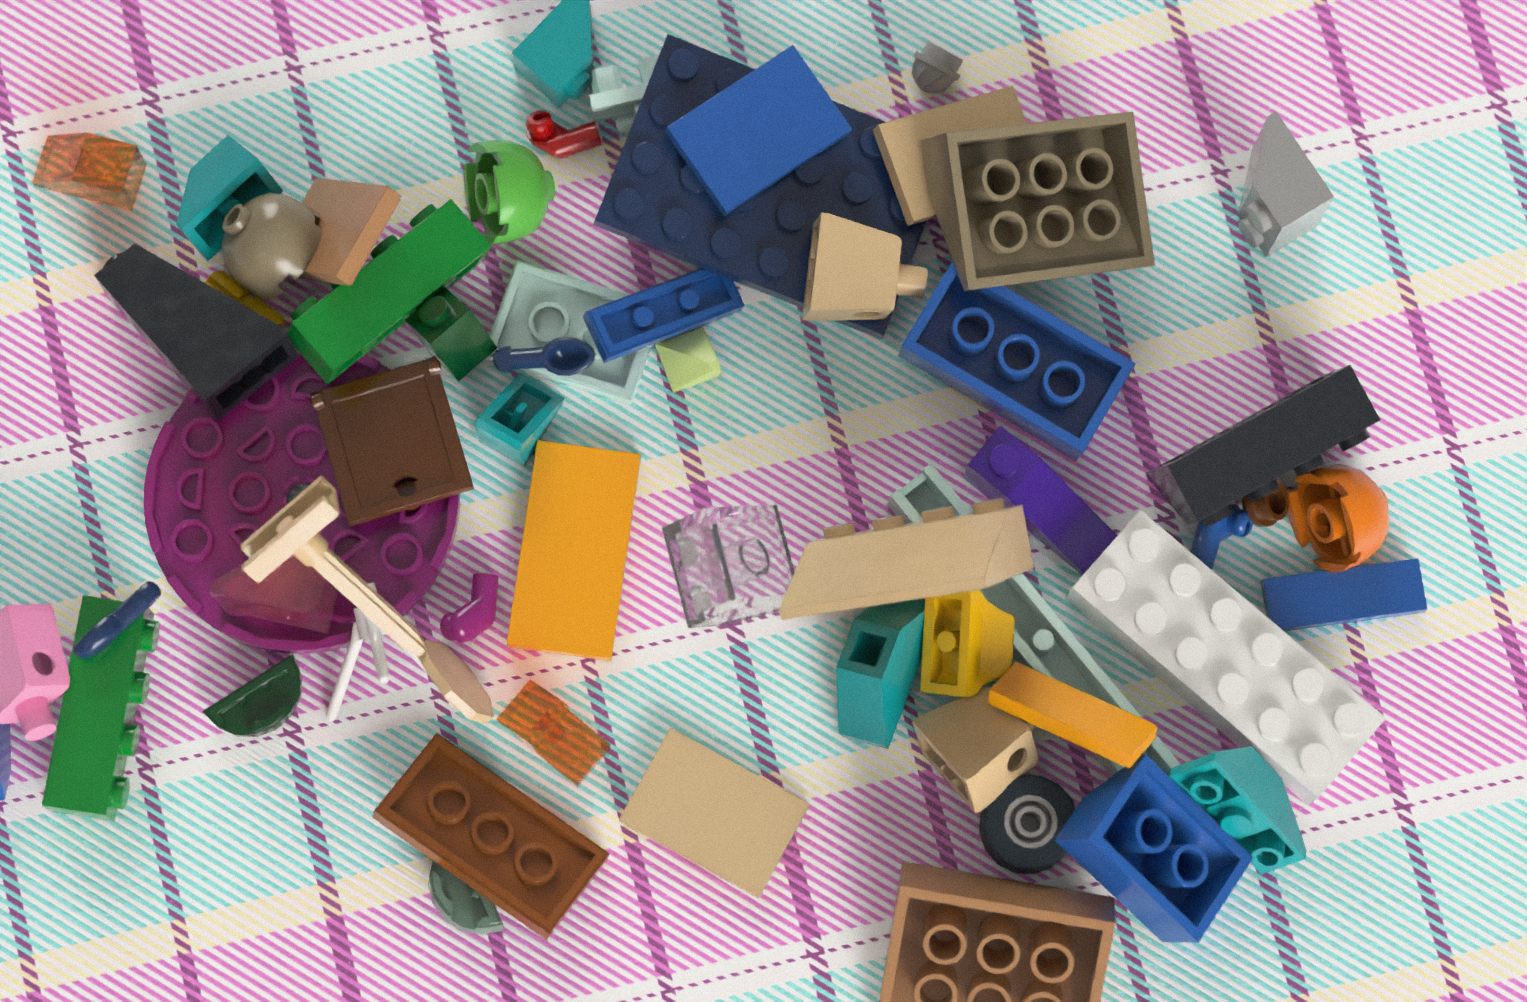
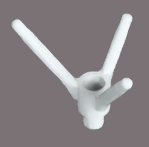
M375 582L368 583L377 592ZM359 608L353 609L356 622L353 623L351 640L326 713L328 721H334L337 717L363 640L370 638L374 663L380 683H387L389 681L382 636L387 634ZM405 650L407 654L426 672L419 658L415 656L413 653Z

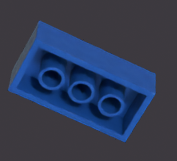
M953 261L903 342L898 354L900 358L1075 461L1084 453L1136 364L1005 286L964 291Z

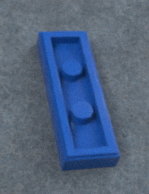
M700 268L588 310L583 315V320L603 363L740 312L745 304L734 281Z
M1419 558L1357 566L1335 573L1319 571L1267 578L1261 581L1266 616L1283 631L1418 614L1428 610Z

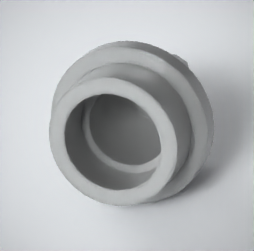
M927 41L921 53L916 51L914 54L915 60L911 74L920 90L926 93L945 92L955 80H959L961 75L957 71L963 60L930 41Z

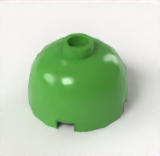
M492 140L476 142L471 145L468 152L476 153L475 163L465 164L464 168L465 197L471 222L478 221L481 217L482 225L486 232L482 233V235L491 245L522 239L538 229L547 213L549 201H553L555 197V183L551 172L544 170L539 158L529 148L516 142Z

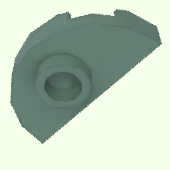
M432 861L428 879L429 891L433 905L445 921L461 931L481 935L503 930V922L493 902Z

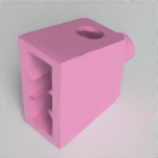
M51 604L5 605L0 611V724L20 723L26 740L43 739L54 733L57 728L49 707L70 685V675L54 611Z

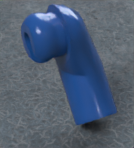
M1230 504L1234 513L1209 527H1206L1203 520H1200L1197 525L1190 552L1211 570L1213 569L1221 541L1231 537L1233 534L1245 537L1252 530L1253 522L1250 520L1246 509H1240L1237 504Z

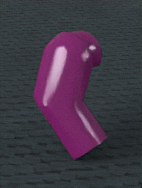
M488 573L473 574L471 601L454 613H446L440 621V631L444 638L449 641L456 640L459 643L473 640L492 626L496 618L499 576Z

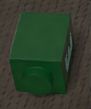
M446 287L441 288L431 298L427 299L405 320L432 357L436 356L441 366L458 382L497 349V346L472 311Z

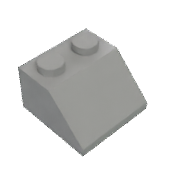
M1277 111L1267 116L1252 148L1238 216L1241 219L1238 225L1243 237L1253 248L1259 246L1265 257L1317 227L1334 198Z

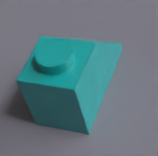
M562 0L512 52L514 69L558 108L569 98L573 101L579 99L592 83L591 75L594 68L590 0Z
M227 135L190 169L176 225L198 252L209 261L222 249V239L225 232L222 228L223 221L237 204L244 205L250 199L267 193L281 194L283 190L256 156Z

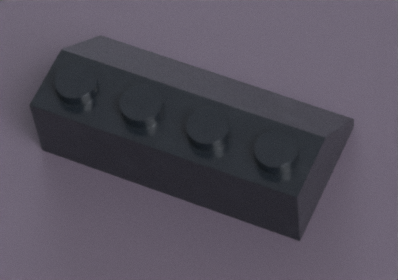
M1347 365L1322 375L1147 472V475L1152 484L1186 524L1203 520L1205 526L1209 527L1234 513L1230 505L1232 502L1247 494L1250 500L1254 502L1278 489L1280 486L1276 478L1293 469L1296 476L1299 477L1325 463V460L1321 453L1338 444L1342 452L1367 440L1371 436L1366 428L1379 422L1381 419L1351 365Z

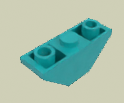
M925 598L870 606L854 618L836 666L839 734L842 737L889 749L922 659Z
M1253 746L1213 752L1170 769L1169 777L1253 857L1250 863L1261 875L1306 859L1307 850L1284 782Z

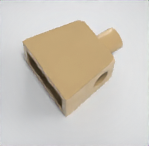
M821 212L814 222L812 229L802 320L885 319L894 310L896 295L921 299L924 297L928 270L926 267L900 264L902 239L897 235Z
M990 687L981 688L974 697H961L912 720L923 756L975 814H978L991 804L1014 779L1031 770L1039 759L1031 733L1038 727L989 705Z

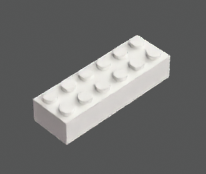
M1142 510L1133 517L1076 582L1066 598L1238 747L1253 746L1282 778L1285 787L1307 806L1320 797L1386 719L1385 716Z

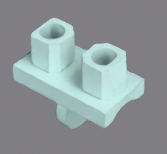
M659 55L646 57L638 61L642 84L623 87L618 65H609L592 70L593 94L589 95L594 122L618 118L615 119L618 134L630 131Z

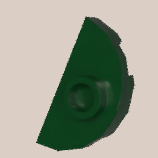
M291 654L202 712L219 729L237 737H259L277 730L293 715L302 695V674L295 656Z

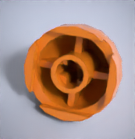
M1342 464L1314 469L1297 477L1294 480L1298 482L1297 489L1290 491L1288 494L1289 520L1300 546L1304 548L1310 541L1315 553L1319 556V558L1312 561L1319 568L1335 573L1357 566L1372 557L1386 539L1389 526L1388 500L1384 491L1362 470Z

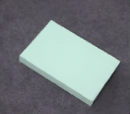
M516 259L490 333V338L497 346V349L505 346H511V349L544 347L555 338L573 337L587 342L594 348L596 353L595 361L587 369L570 376H558L545 368L519 370L632 405L651 346L603 363L583 320V315L588 310L623 298L629 294ZM495 351L485 359L492 361Z

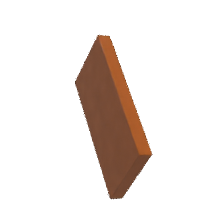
M438 733L433 736L377 806L372 817L545 940H548L610 855L603 848Z

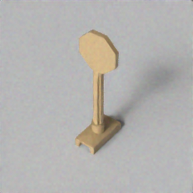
M322 476L316 479L241 544V550L250 557L242 565L243 570L257 583L261 582L293 554L305 566L315 568L401 648L417 656L443 697L466 718L472 721L487 723L494 717L491 698L469 666L444 643L427 639L424 641L418 630L328 548V542L318 532L339 515L336 489Z

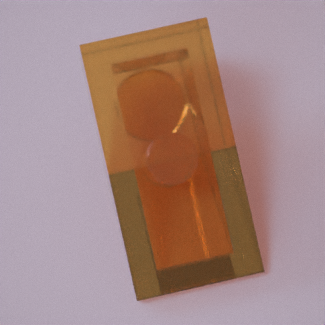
M87 132L47 135L32 184L40 188L132 211L147 163L137 145Z

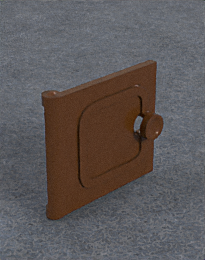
M436 356L329 389L310 393V404L318 414L350 527L404 510H414L420 505L474 489L441 379V363L437 360ZM404 478H412L416 480L415 482L404 481L400 483L397 487H395L397 482Z

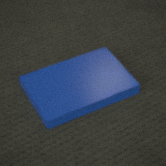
M792 45L667 126L665 133L723 216H726L847 136L852 128L797 49Z

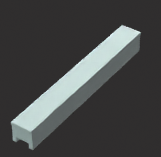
M931 463L923 469L921 474L902 489H897L892 493L889 501L886 503L895 515H903L905 524L923 521L921 512L953 506L955 516L972 513ZM1023 573L988 588L978 589L989 603L1014 616L1013 658L1016 662L1142 718ZM1155 735V740L1143 752L1168 776L1170 775L1171 768L1181 765L1157 735ZM1090 751L1110 776H1113L1124 767Z

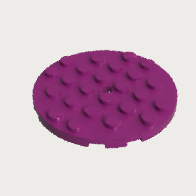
M297 350L299 354L297 359L219 421L213 417L191 391H188L185 394L187 398L174 412L169 422L166 421L161 428L150 455L144 483L143 505L150 546L167 582L179 598L212 628L234 640L263 650L288 654L327 652L349 646L353 623L356 622L353 609L357 607L315 568L305 566L292 554L261 582L257 583L243 570L242 566L250 557L241 550V544L289 504L288 497L294 487L301 484L311 485L320 476L336 489L339 515L318 533L328 542V548L367 584L375 582L377 593L402 616H405L423 598L445 565L458 527L460 494L420 505L414 510H404L351 527L349 526L318 414L310 404V393L391 370L381 364L379 360L366 354L329 384H326ZM404 478L398 481L395 487H397L400 483L404 481L415 482L416 480L412 478Z

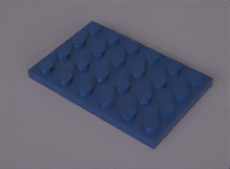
M667 34L594 220V226L800 308L804 306L813 224L821 212L897 235L902 239L900 264L911 265L927 220L907 226L872 130L878 124L885 123V121L833 101L851 126V132L726 216H723L671 142L665 130L667 126L755 69ZM896 295L895 305L897 303L899 295ZM893 311L887 318L880 320H838L835 322L881 340L885 335Z

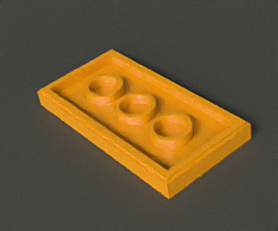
M537 440L507 647L612 661L641 454Z

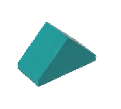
M520 373L477 417L474 427L479 442L525 467L536 449L537 440L542 439L565 398Z

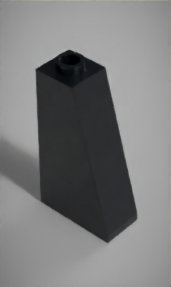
M135 243L126 251L112 256L105 263L103 269L94 275L108 299L217 421L299 357L288 333L281 326Z

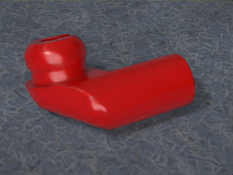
M535 111L526 119V136L533 146L555 158H566L602 145L594 121L568 130L551 119L550 113L546 111Z

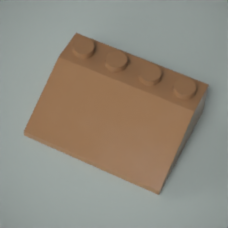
M902 861L879 1002H1100L1116 924L1114 897Z

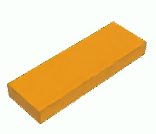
M1015 662L989 689V705L1129 769L1155 740L1156 724L1018 662Z

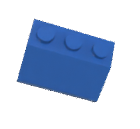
M1142 754L1130 769L1124 766L1082 798L1055 838V841L1162 942L1199 943L1253 859L1234 838L1224 831L1206 811L1146 754Z

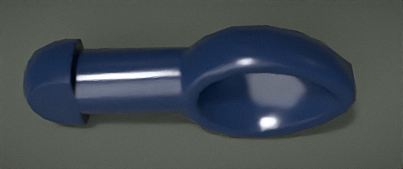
M561 337L548 342L544 347L511 349V346L501 347L495 351L492 361L496 369L504 373H512L516 369L545 368L558 376H570L587 369L595 361L596 353L594 348L585 341L573 337Z
M151 581L143 584L76 643L72 649L74 654L78 658L86 659L106 649L162 595L159 586Z

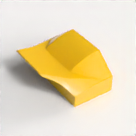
M980 590L925 598L920 692L974 697L983 685L1002 677L1012 666L1014 616L989 603Z

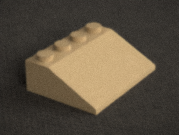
M999 498L973 503V513L955 516L953 506L921 512L923 521L905 524L903 515H895L872 520L873 529L855 532L854 523L823 528L824 538L809 542L805 546L779 608L781 620L985 589L1034 568L1023 505L1005 507L1004 499Z

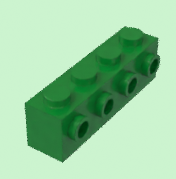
M452 199L438 209L433 204L425 207L410 221L409 224L413 229L400 239H397L392 234L380 242L370 253L373 260L361 268L352 285L346 286L331 283L330 286L334 290L323 299L318 301L315 296H312L292 312L290 317L294 321L291 323L288 335L295 348L326 384H329L405 324V320L441 288L446 287L449 289L485 260L492 245Z
M83 595L73 647L89 630L104 617L112 613L124 601ZM149 608L99 654L83 659L78 658L73 651L71 653L68 668L70 685L63 694L42 806L52 812L115 821L117 809H124L127 804L130 779L124 777L127 756L134 757L138 748L140 727L134 724L137 704H145L147 699L150 675L144 672L147 652H154L157 647L160 630L159 621L153 620L154 613Z

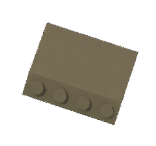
M1133 111L948 132L921 140L928 194L964 291L1155 266Z

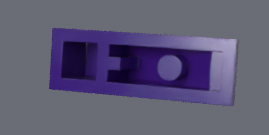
M1002 426L997 429L966 467L963 478L989 500L1003 498L1005 507L1023 505L1027 531L1082 576L1118 536L1038 455Z

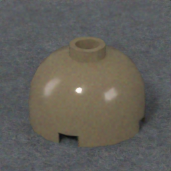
M267 193L250 199L244 205L237 204L226 215L222 225L225 231L222 239V258L231 277L258 298L268 300L279 296L285 290L280 288L278 284L288 274L297 280L313 258L322 237V228L315 224V220L321 219L320 214L290 196L276 193Z

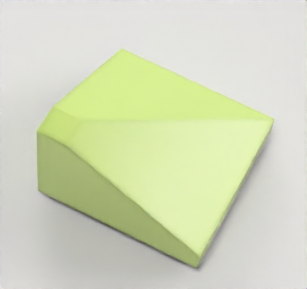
M704 327L655 344L672 393L721 376L720 363Z

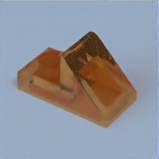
M531 679L496 719L497 722L577 788L611 748V745L575 716L565 702Z

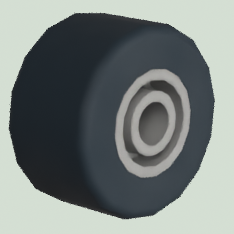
M1021 775L1014 779L991 804L982 810L979 833L984 848L998 865L1013 873L1036 874L1051 869L1068 854L1055 841V838L1074 812L1075 806L1072 798L1060 784L1044 776Z

